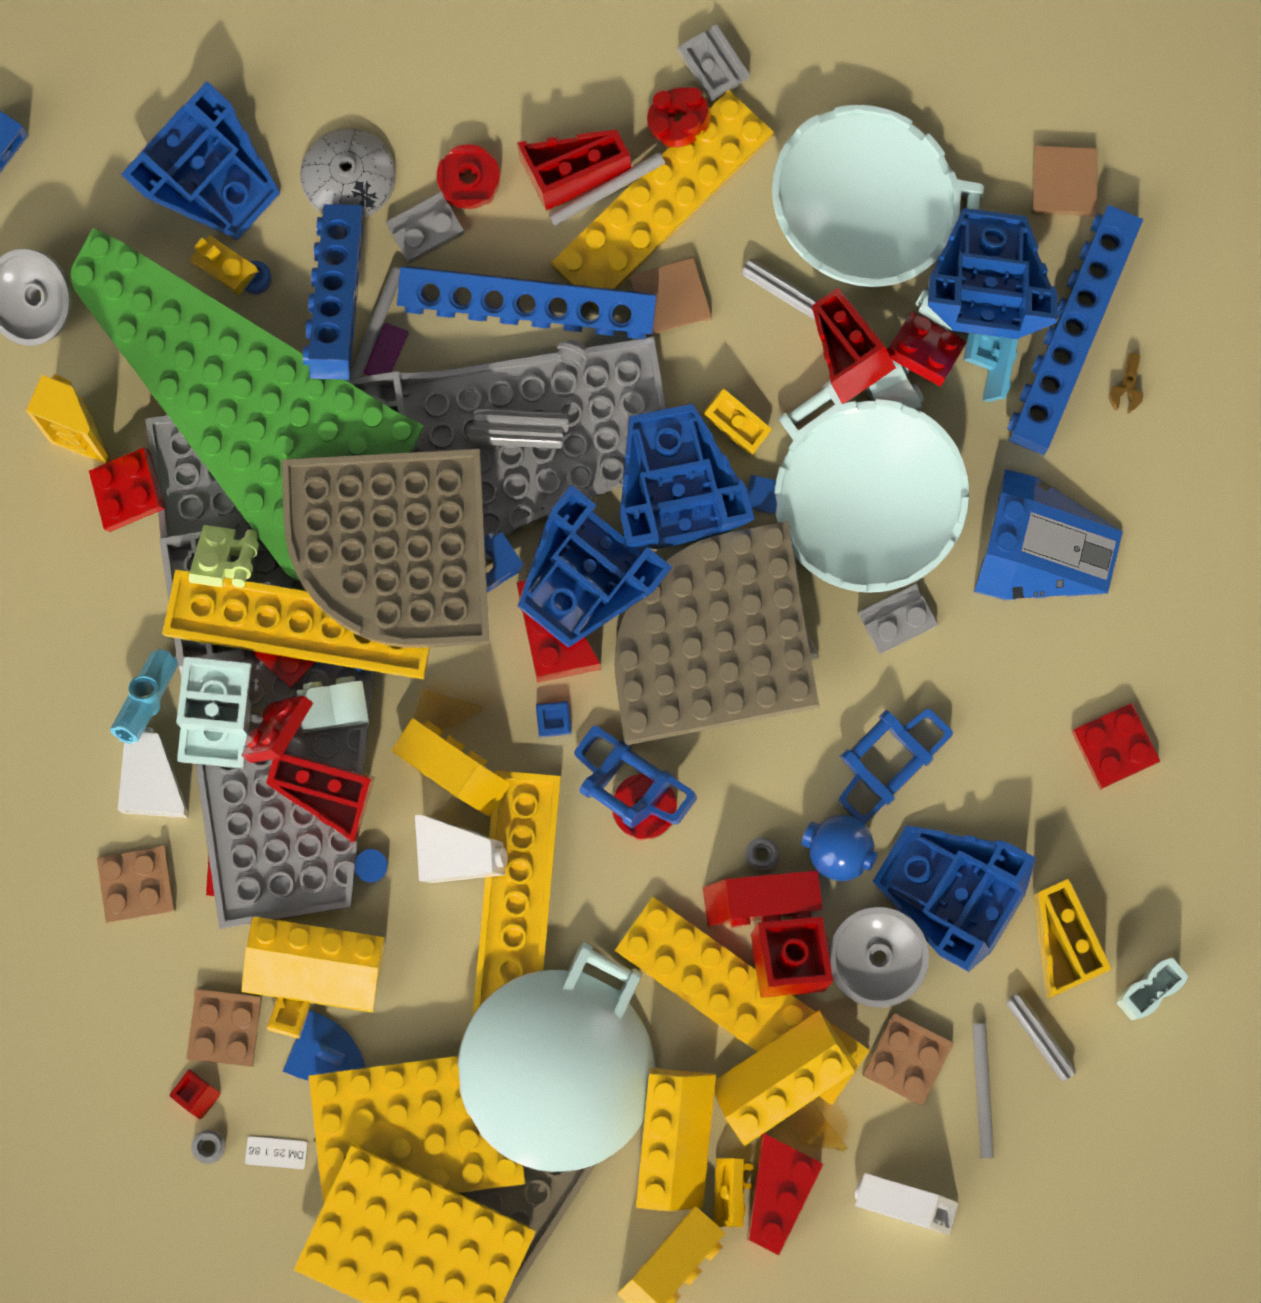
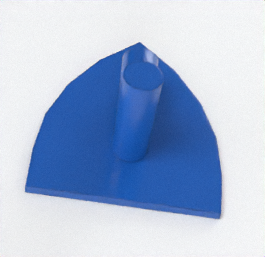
M309 1010L300 1039H296L283 1072L309 1081V1075L366 1068L356 1043L339 1024Z

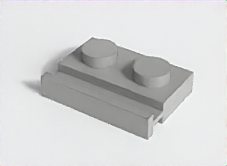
M717 24L712 26V29L707 32L704 31L678 46L677 52L710 102L723 96L728 90L735 89L740 83L750 80V74Z
M442 192L386 221L387 228L393 235L408 264L464 234L463 228L444 199Z
M917 584L858 612V616L861 618L878 655L884 654L938 626L924 597L920 594Z

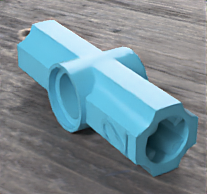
M162 649L152 651L139 676L133 678L129 683V695L111 726L112 735L116 736L121 742L128 744L138 742L150 718L159 712L161 708L160 699L178 667L177 658L173 657L170 652Z

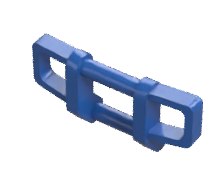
M885 710L879 716L880 720L851 750L846 749L840 755L841 759L855 775L838 799L839 804L852 817L866 824L885 804L888 806L895 799L894 795L923 765L928 766L934 760L932 756L951 738L953 731L932 710H924L904 727L891 712ZM923 719L931 720L943 732V737L929 752L908 733L910 729ZM889 730L914 757L884 786L865 768L859 759ZM859 780L880 799L866 815H861L847 801V796Z
M593 726L574 751L578 760L593 773L582 783L579 792L587 798L593 797L621 816L623 823L631 828L645 820L650 814L671 824H679L696 802L697 795L695 792L676 780L675 775L669 771H661L631 750L632 747L626 745L624 741H618L598 726ZM597 738H603L615 748L598 769L585 758V753ZM624 761L654 781L640 802H637L632 807H629L603 789L608 785ZM671 785L687 795L674 814H669L656 808Z

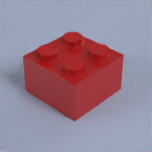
M823 917L757 923L750 936L760 998L818 993L827 990L833 982V975Z

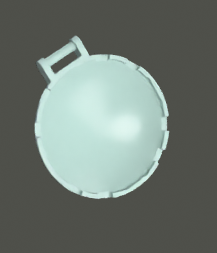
M847 105L836 107L833 111L819 116L818 114L798 127L796 132L788 139L777 158L774 168L772 199L778 223L786 239L795 251L811 266L833 279L848 284L881 287L907 281L934 264L945 248L959 218L961 197L967 198V208L979 210L980 198L984 196V185L956 179L954 171L951 172L944 158L945 152L929 133L925 135L920 129L912 125L913 121L909 118L876 106Z
M828 381L822 385L824 389L788 414L784 412L777 417L793 439L783 464L779 468L776 479L778 523L788 521L795 557L805 568L823 581L842 589L865 593L884 592L904 587L921 579L935 569L947 557L960 537L969 506V482L964 461L952 438L935 420L925 413L899 402L876 399V401H853L842 405L831 382ZM829 400H833L834 406L800 430L796 428L795 424Z
M585 942L579 947L568 971L546 970L526 974L508 982L492 993L481 1004L469 1022L459 1051L460 1093L466 1111L479 1129L481 1136L505 1157L536 1170L548 1172L572 1171L602 1162L624 1147L640 1128L645 1117L649 1067L655 1068V1059L647 1030L639 1015L629 1004L642 976V972L635 968L630 970L593 951V946ZM586 962L624 981L621 990L619 991L584 973L582 970Z

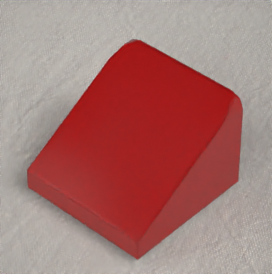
M188 1069L169 1096L198 1119H202L221 1093L192 1070Z

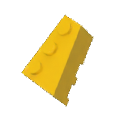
M412 718L391 751L460 800L490 816L511 784L485 767L486 759L472 750L469 754L463 752L462 750L465 745L450 735L446 739L441 737L440 735L443 732L441 728L429 720L423 725Z
M1069 878L1033 895L1046 1000L1112 970Z
M695 1206L617 1294L627 1303H676L681 1297L677 1290L684 1282L690 1286L702 1272L698 1267L705 1258L711 1261L723 1247L719 1241L726 1233Z

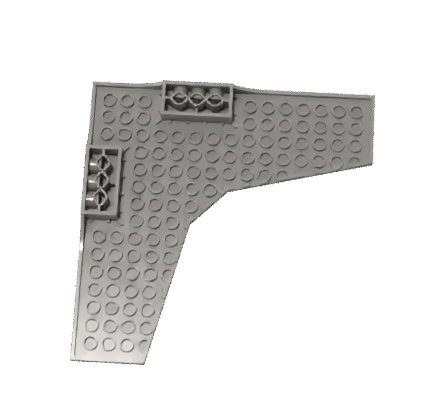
M654 337L587 347L584 351L588 353L589 357L587 361L582 363L581 367H574L558 359L557 355L559 352L449 370L399 373V371L346 380L392 410L424 425L425 429L412 452L480 449L484 536L490 533L496 536L501 532L505 536L547 518L550 510L570 485L574 486L588 499L623 486L629 416L666 409ZM477 408L569 414L568 432H563L562 448L472 445L467 440L469 426H474V411ZM168 415L146 418L145 423L149 450L165 509L158 512L160 527L159 539L169 600L175 569L190 572L203 525L236 529V540H241L245 537L247 530L253 529ZM258 537L259 547L257 555L252 557L251 564L253 569L250 578L246 579V581L306 591L301 583L289 578ZM231 555L230 562H235L239 556ZM174 638L181 679L184 657L250 663L252 665L248 696L252 706L248 735L259 727L263 720L261 715L271 702L298 697L297 691L303 690V685L306 683L322 682L323 686L336 685V679L343 677H355L356 681L363 682L368 720L370 718L374 671L366 670L358 675L352 667L317 662L291 689L249 650ZM301 723L285 752L364 774L369 723L303 733ZM245 759L244 769L195 764L220 929L251 925L253 916L281 920L352 908L358 840L352 843L329 825L324 824L317 817L268 786L266 781L272 759L250 763Z

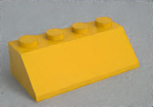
M53 374L52 378L41 375L26 412L48 441L101 463L110 462L111 458L95 419L89 412L88 406L83 403V398L71 386L72 382L56 374Z
M253 916L246 945L241 990L246 993L284 997V999L309 1001L315 1004L373 1013L385 954L384 937Z
M818 1010L718 1077L715 1081L714 1095L726 1120L745 1146L853 1074L858 1065L822 1012Z
M649 1067L636 1208L662 1211L693 1209L695 1206L703 1208L716 1074Z

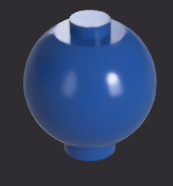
M836 815L825 819L821 824L812 821L803 835L802 846L810 849L812 864L819 873L831 880L849 881L862 875L865 870L870 871L876 861L877 852L874 851L873 836L867 826L854 817Z

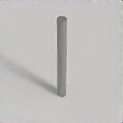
M660 152L552 212L549 214L554 226L662 166L665 164V161Z
M391 268L351 367L350 379L359 378L363 375L398 288L399 268Z
M972 1024L980 1158H994L986 1024Z

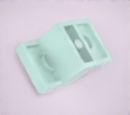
M184 657L176 721L181 728L177 756L178 762L244 769L245 758L241 754L247 746L245 741L248 737L252 706L248 699L252 670L250 663Z

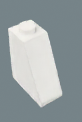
M146 727L138 742H133L132 744L124 743L118 810L126 814L188 818V809L164 740L158 733H154V728Z
M415 815L419 881L439 883L505 875L508 855L503 847V842L435 817Z
M864 1173L863 1180L858 1182L855 1190V1199H857L855 1206L950 1235L959 1204L955 1201Z

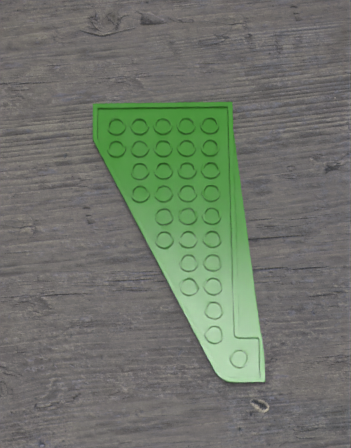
M95 228L90 232L72 265L71 282L77 295L250 527L256 531L259 539L289 578L301 583L290 559L285 540L282 460L412 453L425 429L424 425L392 410L346 380L311 379L309 365H303V354L130 246Z

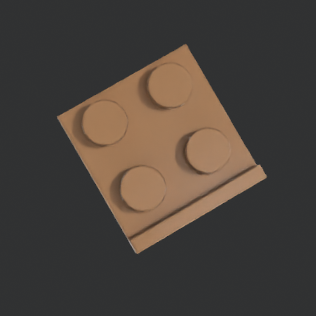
M1034 146L1032 214L1095 216L1097 213L1098 148Z
M694 258L629 275L633 291L658 294L654 333L647 334V336L704 320L705 322L711 320L712 316Z
M166 846L97 857L106 923L175 912Z
M195 989L186 1059L253 1067L262 997Z
M893 1013L863 1076L923 1106L954 1043Z

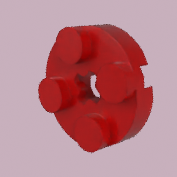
M679 87L657 92L653 96V103L647 113V124L654 138L659 139L663 145L674 148L684 147L695 142V136L700 134L702 130L705 133L711 122L709 105L701 91L695 87ZM679 113L686 114L681 116L680 121L675 122L673 118Z
M472 144L456 146L438 164L436 171L438 188L446 202L458 208L475 209L487 205L493 201L494 195L499 189L500 170L498 163L494 157L492 158L480 146ZM465 170H471L472 175L477 176V179L472 180L471 184H465L464 180L459 179L460 176L465 175Z
M643 774L633 775L625 779L617 787L614 796L629 807H632L639 799L643 798L654 781ZM670 787L656 808L669 814H674L677 811L676 796ZM612 811L613 819L618 828L627 836L639 841L655 839L667 832L672 826L671 823L650 814L645 820L631 828L623 823L621 816Z

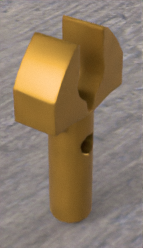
M1132 352L1128 354L1122 384L1118 387L1112 386L1110 389L1109 401L1115 411L1119 408L1120 396L1124 395L1125 392L1128 393L1127 396L1130 399L1127 414L1134 411L1142 403L1144 393L1138 392L1135 387L1141 359L1138 353Z

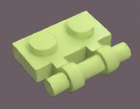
M203 525L189 572V582L222 587L224 579L227 577L233 578L232 584L234 586L244 587L246 579H249L252 573V557L257 555L259 547L256 531L247 530L244 538L236 540V529ZM231 555L239 556L238 560L230 562Z

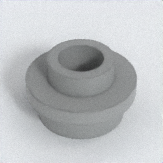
M569 339L567 343L560 342L557 347L559 350L558 359L574 367H581L582 363L587 361L589 357L588 353L584 351L585 346L575 340Z
M756 838L746 848V860L755 870H768L777 862V846L770 839ZM758 849H765L767 851L768 858L766 860L757 859L755 853Z
M204 1130L194 1137L191 1149L198 1161L211 1164L221 1159L226 1146L221 1134L214 1130ZM208 1140L213 1141L215 1144V1149L212 1153H206L203 1150V1144Z

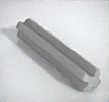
M750 259L745 264L742 270L743 276L814 319L811 305L819 300L753 259Z
M477 408L474 411L473 424L474 426L556 429L568 432L569 414Z
M469 426L467 440L472 445L562 448L563 431L556 429Z
M1017 993L1006 1002L1007 1006L1061 1081L1071 1078L1076 1073V1069L1023 994Z

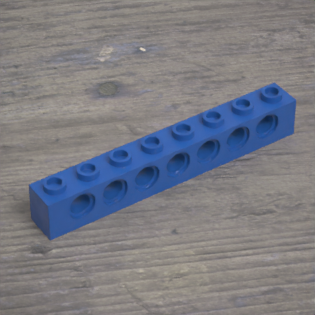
M1110 205L1107 206L1103 214L1097 212L1090 228L1091 231L1095 232L1092 242L1085 241L1078 257L1084 260L1080 271L1073 269L1066 286L1072 289L1068 299L1062 297L1058 305V317L1060 318L1056 328L1050 326L1044 338L1043 344L1048 345L1044 356L1038 354L1031 370L1032 373L1036 374L1032 385L1025 384L1019 401L1024 402L1020 413L1014 411L1007 430L1012 431L1009 438L1010 442L1041 455H1045L1144 219ZM1104 238L1111 239L1115 243L1116 248H1105L1101 240ZM1093 266L1101 268L1104 276L1100 278L1093 276L1089 268ZM1087 295L1091 298L1093 304L1084 306L1078 301L1077 296ZM1074 323L1079 326L1081 333L1077 335L1071 334L1067 331L1065 325ZM1054 352H1064L1068 356L1069 362L1060 363L1056 361ZM1042 381H1053L1057 386V391H1046L1042 386ZM1034 408L1042 410L1045 414V419L1042 421L1034 420L1030 415V410Z
M402 266L400 267L397 306L405 307V312L412 314H424V309L437 310L436 316L455 318L457 312L466 313L469 320L487 321V316L500 317V323L519 325V320L532 321V327L550 328L551 323L564 324L563 330L582 332L583 327L595 328V334L614 336V330L626 331L628 338L646 339V334L654 333L658 294ZM432 283L439 288L440 296L437 301H430L426 298L424 289L427 284ZM465 287L471 292L472 299L468 305H463L457 301L456 292L458 288ZM493 290L500 292L503 296L504 301L500 308H493L488 303V294ZM523 294H529L534 298L535 308L533 311L526 312L521 309L519 299ZM554 298H562L567 303V311L564 315H556L551 310V302ZM592 301L598 305L599 315L597 318L589 319L585 317L582 311L585 302ZM618 305H625L631 310V319L628 322L622 323L615 318L614 310Z

